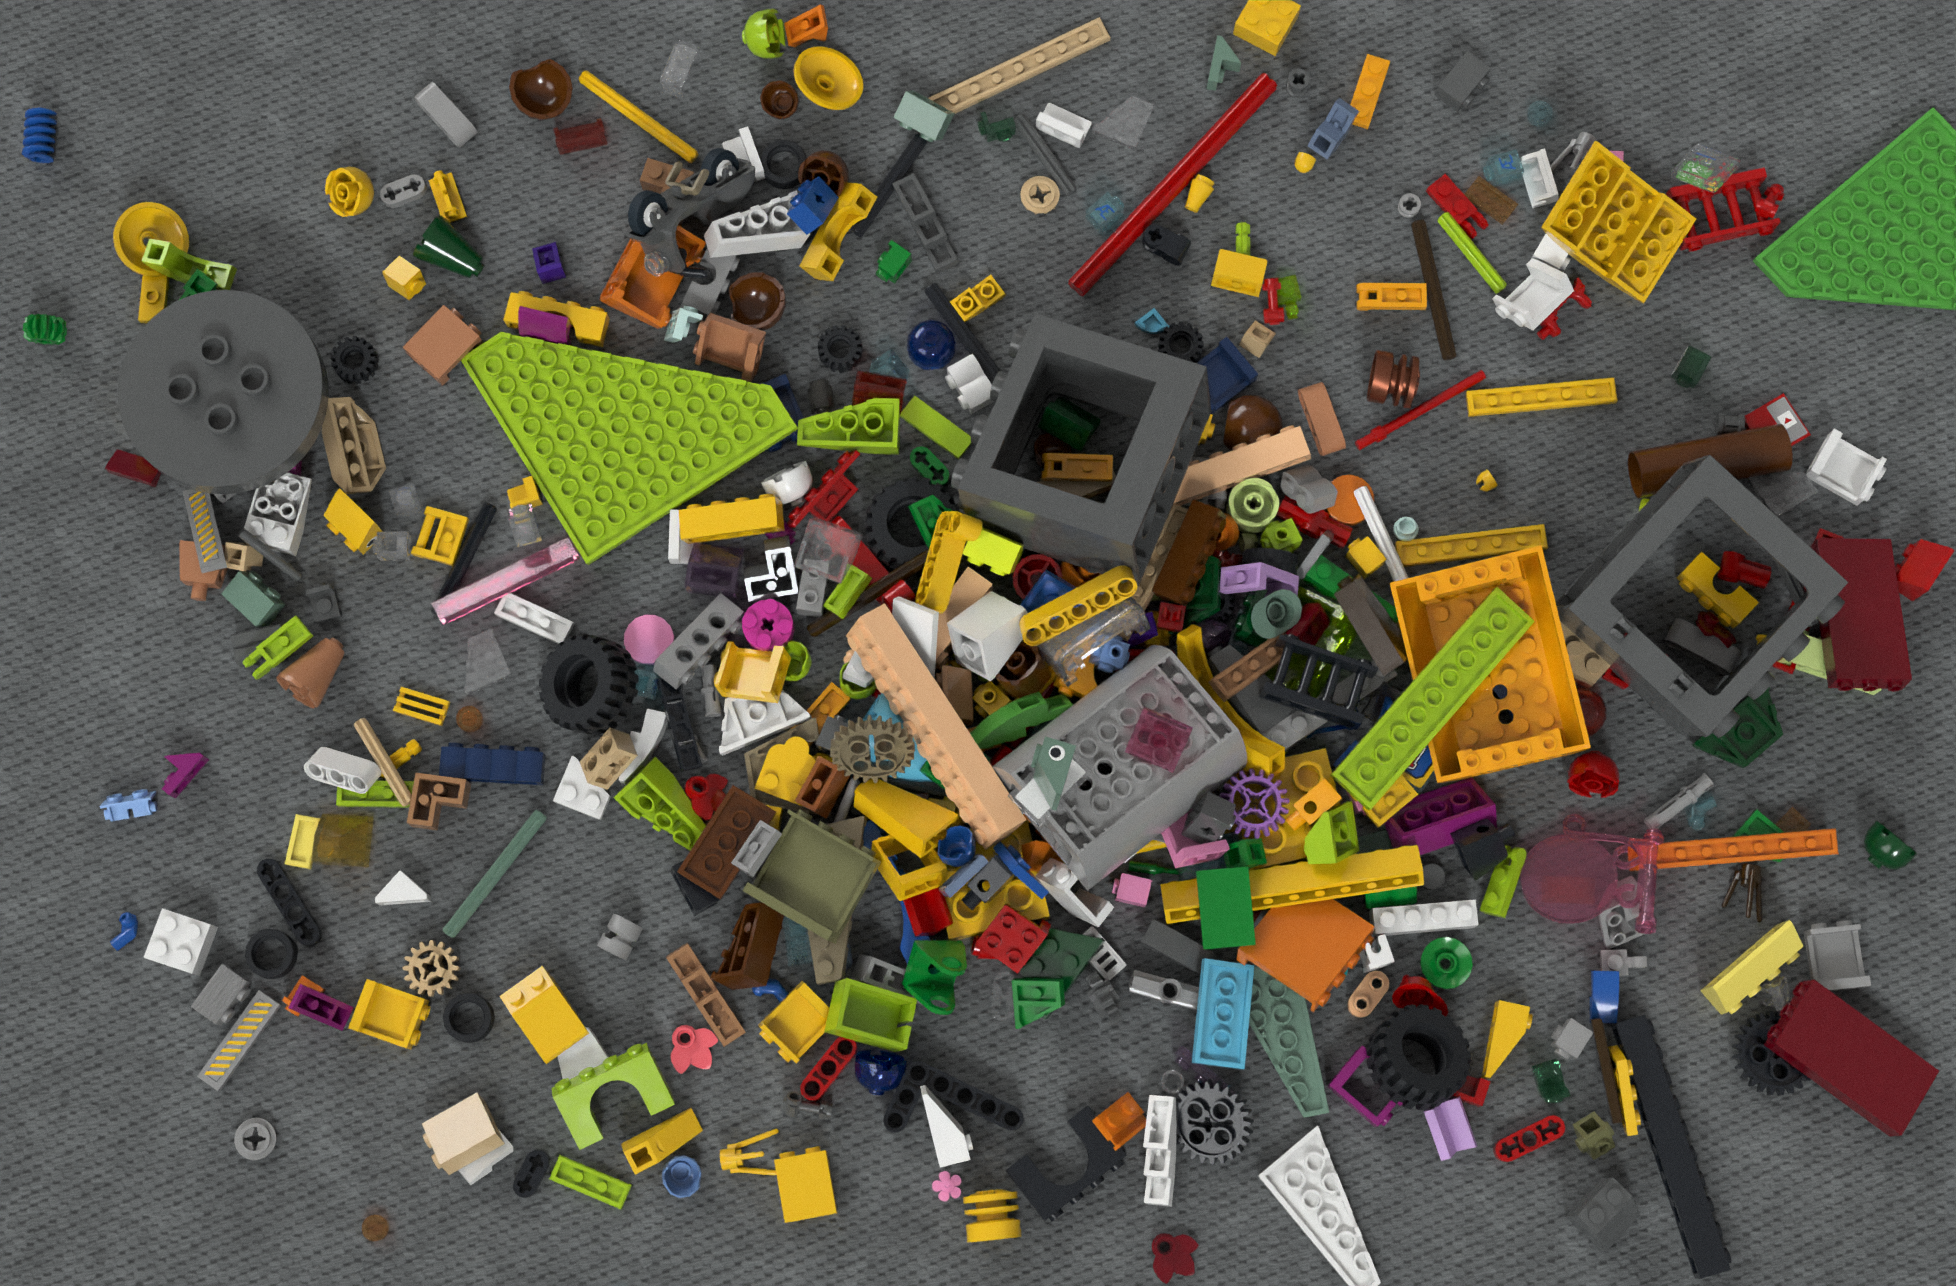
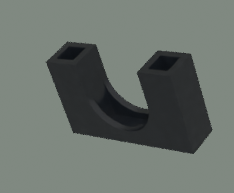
M1088 1105L1067 1121L1068 1125L1085 1145L1088 1153L1087 1169L1078 1181L1069 1185H1057L1048 1181L1027 1154L1006 1170V1173L1044 1221L1048 1218L1051 1222L1064 1213L1061 1208L1065 1204L1070 1202L1071 1205H1074L1084 1197L1082 1191L1090 1185L1094 1189L1105 1180L1102 1176L1105 1172L1111 1169L1114 1173L1125 1164L1123 1158L1127 1154L1121 1147L1116 1151L1113 1149L1115 1147L1110 1140L1107 1141L1092 1122L1097 1116Z

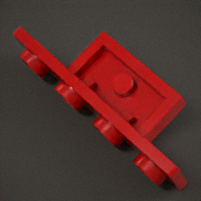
M857 450L845 451L837 460L838 466L834 470H828L822 476V484L817 489L815 487L806 494L804 497L806 502L801 507L797 506L788 515L790 520L787 522L790 528H795L808 512L823 526H826L856 493L858 488L843 473L860 455Z

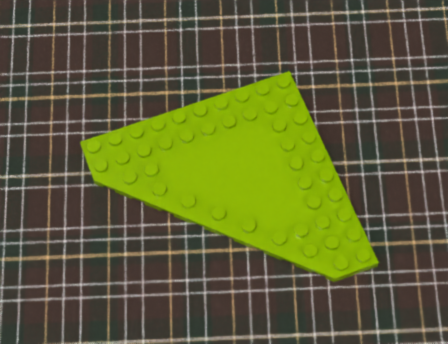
M505 332L498 333L469 352L461 360L588 565L670 513L671 509H676L799 429L771 385L756 384L746 380L726 378L710 373L691 371L675 366L646 362L645 360L621 357L610 353L591 351L530 337L516 336Z

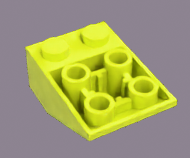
M982 527L978 539L967 541L963 554L968 556V562L978 566L987 564L991 566L990 571L1004 576L1014 572L1021 560L1024 545Z

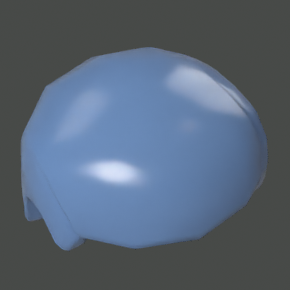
M686 1155L674 1156L664 1165L662 1182L671 1195L678 1198L690 1197L700 1188L701 1169L693 1158Z

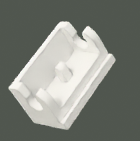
M1545 148L1522 156V161H1519V165L1532 208L1558 201V191Z
M1385 934L1378 936L1374 940L1372 948L1369 943H1366L1365 950L1363 949L1359 954L1364 967L1362 968L1363 974L1388 966L1394 962Z

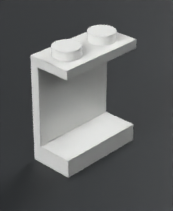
M1050 858L1043 864L1035 876L1069 914L1099 927L1114 908L1109 901L1079 888L1074 894L1070 889L1078 880L1076 875L1072 873L1066 864Z

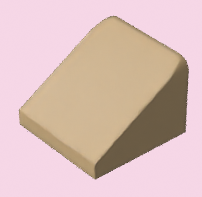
M1254 321L1244 334L1239 346L1260 358L1276 333L1259 322Z

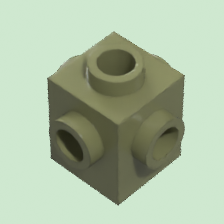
M1595 1111L1572 1124L1577 1136L1575 1140L1577 1147L1583 1154L1587 1152L1593 1160L1615 1148L1612 1138L1615 1135L1613 1129Z

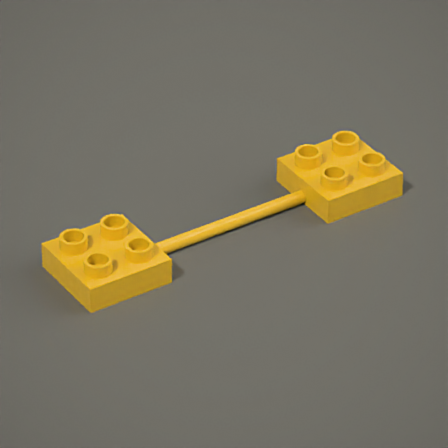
M1326 748L1285 757V770L1274 776L1271 780L1273 784L1277 780L1282 781L1281 785L1277 788L1278 790L1287 789V793L1281 796V798H1288L1290 800L1289 804L1282 805V807L1289 809V813L1285 815L1279 814L1284 819L1297 810L1293 805L1324 778L1336 790L1334 779L1330 776L1332 770ZM1244 771L1245 774H1246V777H1249V774H1248L1249 772ZM1238 772V773H1237L1236 775H1234V776L1240 781L1239 772ZM1230 779L1226 782L1227 784L1234 786L1231 783ZM1258 784L1244 785L1255 793L1266 789ZM1238 790L1235 792L1233 803L1236 804V813L1244 807V801L1240 797L1241 794ZM1271 794L1264 803L1268 810L1267 813L1272 817L1275 811V801ZM1264 796L1259 799L1255 798L1254 801L1253 798H1250L1251 802L1245 811L1250 808L1254 809V807L1259 809L1258 804ZM1312 802L1305 807V811L1309 814L1317 809L1316 804ZM1253 814L1243 818L1244 821L1252 824L1264 822L1263 819H1259ZM1027 819L1009 837L1001 841L1007 848L1012 845L1021 855L1022 844L1032 842ZM1286 820L1283 824L1275 821L1279 829L1275 832L1268 827L1270 835L1267 837L1260 830L1259 838H1262L1267 864L1249 869L1257 870L1270 868L1274 865L1283 866L1308 860L1304 852L1305 837L1316 822L1311 826L1306 822L1294 831ZM1234 823L1230 830H1225L1224 834L1235 832L1238 826ZM1241 829L1239 833L1240 841L1255 839L1254 831H1251L1249 837L1245 838V829ZM1152 840L1136 854L1167 846L1164 842ZM976 841L975 854L983 855L988 861L995 855H998L993 849L995 845L985 850ZM937 846V847L934 848V849H935V851H936L937 854H938V846ZM946 865V866H947L946 881H947L960 867H954V866ZM1031 871L1034 876L1038 874V872ZM1017 876L991 902L984 903L981 901L973 910L968 908L961 900L971 890L967 884L973 877L951 898L945 897L953 920V924L946 928L949 941L983 934L1005 904H1009L1032 922H1038L1042 919L1047 920L1050 917L1046 898L1041 899ZM985 880L982 883V888L987 891L990 888V883Z

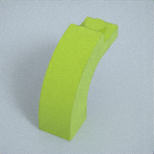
M149 239L141 261L155 271L185 284L198 268L218 284L216 288L218 290H230L237 268L233 265L204 260L180 250L170 242Z

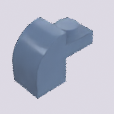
M1338 98L1325 121L1316 129L1308 147L1325 159H1328L1349 133L1359 111L1341 98Z

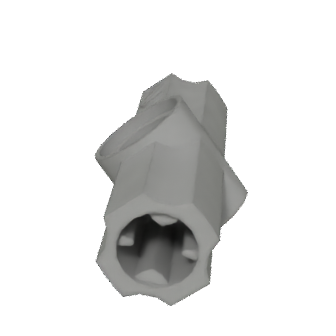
M1133 970L1128 992L1153 998L1162 1003H1171L1197 1010L1199 987L1181 983L1175 979H1167ZM1165 984H1169L1174 988L1172 998H1168L1163 994Z

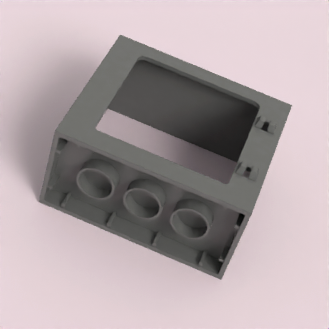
M1707 455L1683 463L1556 601L1560 621L1610 665L1609 668L1622 681L1627 683L1635 693L1681 735L1707 737L1713 733L1717 738H1720L1740 718V715L1733 710L1737 703L1747 695L1752 700H1755L1771 686L1775 677L1768 671L1770 667L1782 657L1788 662L1793 660L1805 649L1810 639L1803 631L1815 620L1818 619L1824 624L1839 612L1845 601L1838 593L1848 582L1711 455ZM1705 497L1709 498L1807 590L1712 695L1699 686L1611 604V598ZM1616 624L1627 633L1625 637L1621 632L1613 628ZM1676 679L1687 688L1685 692L1677 684L1673 683Z

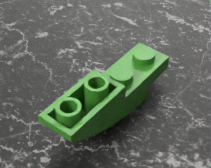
M1040 692L1029 694L1012 701L989 715L970 734L980 749H989L994 745L1004 742H1014L1018 738L1027 736L1025 727L1038 726L1042 722L1055 719L1070 708L1072 703L1063 694L1046 699L1043 698Z

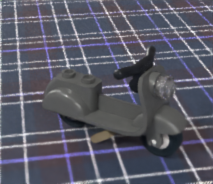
M722 148L711 150L703 160L701 170L679 183L675 181L682 170L683 164L678 161L675 162L665 181L666 185L670 187L661 194L645 190L639 192L633 198L628 211L630 228L625 233V236L641 244L645 253L644 266L650 274L660 276L668 271L692 278L705 279L709 276L707 269L687 267L685 261L687 252L677 245L676 228L681 220L698 211V215L704 216L707 219H717L726 211L736 208L750 191L755 178V167L751 166L750 161L737 158L732 151Z

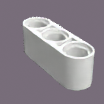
M320 747L304 765V770L310 778L360 794L366 793L381 776V770L374 762L327 747Z

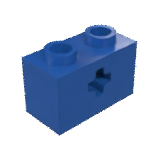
M819 176L811 182L806 180L798 188L799 193L790 201L792 206L787 212V215L806 235L825 222L839 198Z

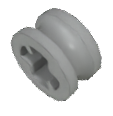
M1412 193L1403 195L1398 203L1399 213L1406 218L1416 216L1421 207L1419 197ZM1407 201H1412V205L1415 204L1416 207L1409 211L1406 210L1407 206L1404 207L1403 205Z

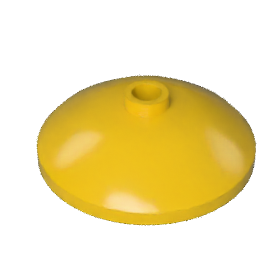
M822 46L808 48L798 56L794 64V78L798 87L809 100L821 107L832 110L847 109L857 103L862 95L863 79L860 71L847 56L835 49Z
M143 202L133 205L121 214L115 224L113 232L115 250L121 261L138 274L151 277L163 275L141 262L147 247L143 242L144 238L170 242L180 250L188 252L189 235L187 228L180 216L165 205L154 202Z

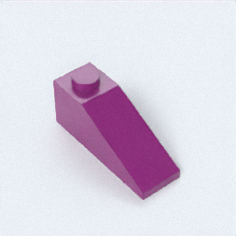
M302 984L299 985L288 1007L293 1011L343 1031L354 1007Z

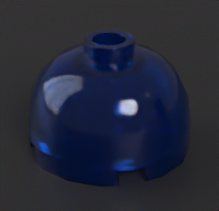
M926 320L912 328L907 338L906 347L909 358L916 366L923 370H938L951 362L955 355L956 342L952 331L947 325L937 320Z
M871 1050L857 1052L854 1062L855 1076L861 1086L869 1089L870 1094L884 1095V1092L892 1091L899 1086L907 1065V1060L904 1061L903 1056L887 1051H880L882 1055H870Z

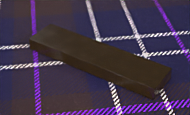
M1599 1017L1590 1019L1594 1032L1593 1036L1611 1122L1613 1124L1623 1121L1603 1021Z

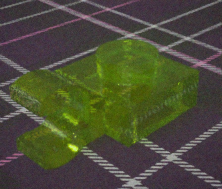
M1296 275L1279 278L1281 289L1277 290L1278 305L1284 304L1288 320L1298 318L1297 314H1299L1296 302L1301 301V293Z

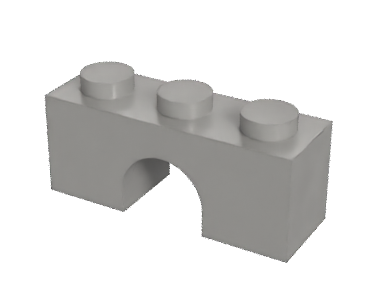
M707 248L699 265L708 268L712 272L713 282L708 285H701L692 281L680 308L684 306L698 309V314L703 315L705 320L710 313L716 314L721 303L716 301L720 292L725 294L730 280L726 279L729 271L735 272L740 258H737L736 255L710 258Z

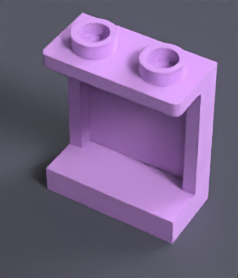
M1262 562L1221 567L1219 592L1232 594L1268 589L1266 597L1274 591L1285 589L1292 591L1298 597L1299 576Z

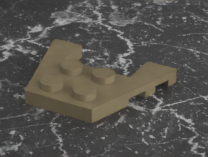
M812 718L744 753L750 795L765 805L793 811L800 809L808 814H817L804 806L754 789L767 753L772 746L785 744L788 739L796 736L805 739L807 742L817 741L819 737L817 718Z

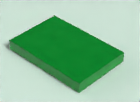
M1248 866L1196 871L1203 949L1256 945Z

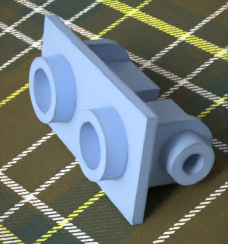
M141 789L132 792V795L122 797L121 793L109 795L100 805V809L107 808V810H104L105 820L110 819L111 822L129 819V809L133 810L134 818L153 815V812L158 810L156 801H151L156 791L148 792L147 789Z

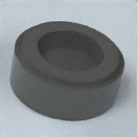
M1427 864L1423 867L1424 885L1421 886L1427 890H1435L1442 886L1445 881L1444 870L1437 864Z

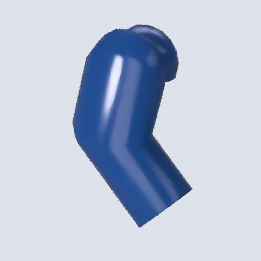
M125 912L120 916L119 921L122 924L121 933L110 941L117 951L127 945L137 935L138 920L130 912Z

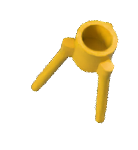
M774 1129L735 1144H727V1149L720 1150L722 1170L730 1169L731 1174L740 1172L776 1175V1170L740 1167L739 1165L744 1164V1159L762 1157L764 1152L743 1154L742 1149L739 1148L775 1135L779 1130Z

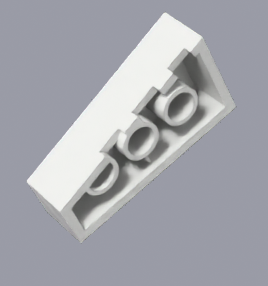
M797 190L785 197L772 199L769 203L761 206L758 204L742 213L737 212L713 221L704 234L710 258L801 248L810 233L806 235L787 215L788 210L792 206L790 201L798 194Z

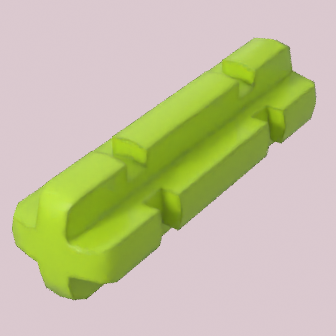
M1246 222L1237 223L1235 226L1236 234H1238L1236 236V252L1251 256L1250 237H1248L1250 225Z

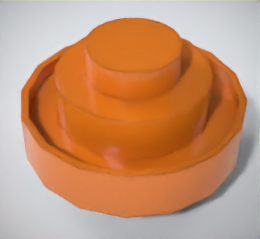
M1224 513L1227 516L1225 528L1216 539L1215 549L1226 550L1233 547L1239 538L1238 524L1226 513Z

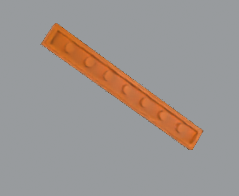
M1836 828L1626 846L1629 871L1839 854Z

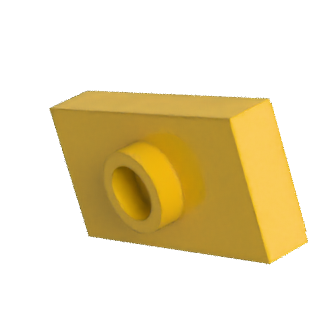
M165 275L156 277L142 276L138 316L140 323H148L155 315L167 307L170 277Z

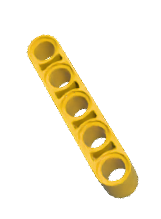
M1125 565L1117 566L1027 613L1019 621L1024 642L1030 646L1040 645L1131 597L1137 591V583L1132 570ZM1122 580H1128L1125 583H1120ZM1077 604H1082L1080 607H1074ZM1054 616H1059L1057 619H1051ZM1031 628H1037L1034 631H1028Z

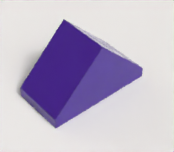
M556 242L532 249L536 270L542 284L566 278Z

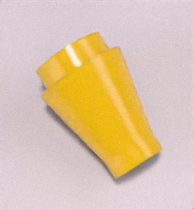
M1197 174L1196 178L1192 179L1184 207L1198 213L1200 207L1214 191V181Z

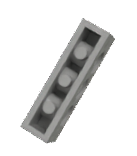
M720 593L655 660L653 671L675 689L682 683L686 685L695 675L694 671L699 666L703 668L711 658L710 654L715 649L719 651L727 642L726 637L730 633L736 634L742 627L741 620L744 611ZM711 624H719L722 628H715ZM701 640L704 641L706 644L699 645L695 641ZM679 657H686L690 661L683 662L679 659Z

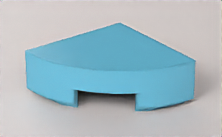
M1155 308L1135 322V326L1138 329L1150 334L1162 333L1166 327H1170Z

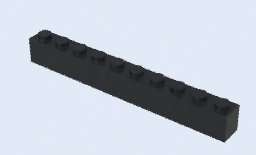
M1646 1015L1613 1024L1611 1028L1617 1046L1626 1059L1631 1060L1633 1075L1629 1076L1630 1084L1634 1085L1636 1089V1103L1694 1278L1702 1279L1731 1270L1729 1263H1731L1730 1253L1726 1247L1723 1248L1720 1239L1723 1237L1722 1229L1719 1223L1714 1221L1712 1212H1714L1713 1202L1709 1196L1706 1197L1703 1188L1706 1185L1702 1172L1697 1170L1695 1164L1697 1155L1692 1145L1689 1146L1686 1137L1689 1134L1685 1121L1680 1119L1678 1110H1680L1678 1098L1675 1094L1672 1095L1669 1086L1672 1084L1670 1074L1667 1069H1663L1661 1063L1663 1059L1662 1050L1658 1044L1655 1045L1652 1036L1655 1034L1654 1026L1650 1019L1647 1020Z

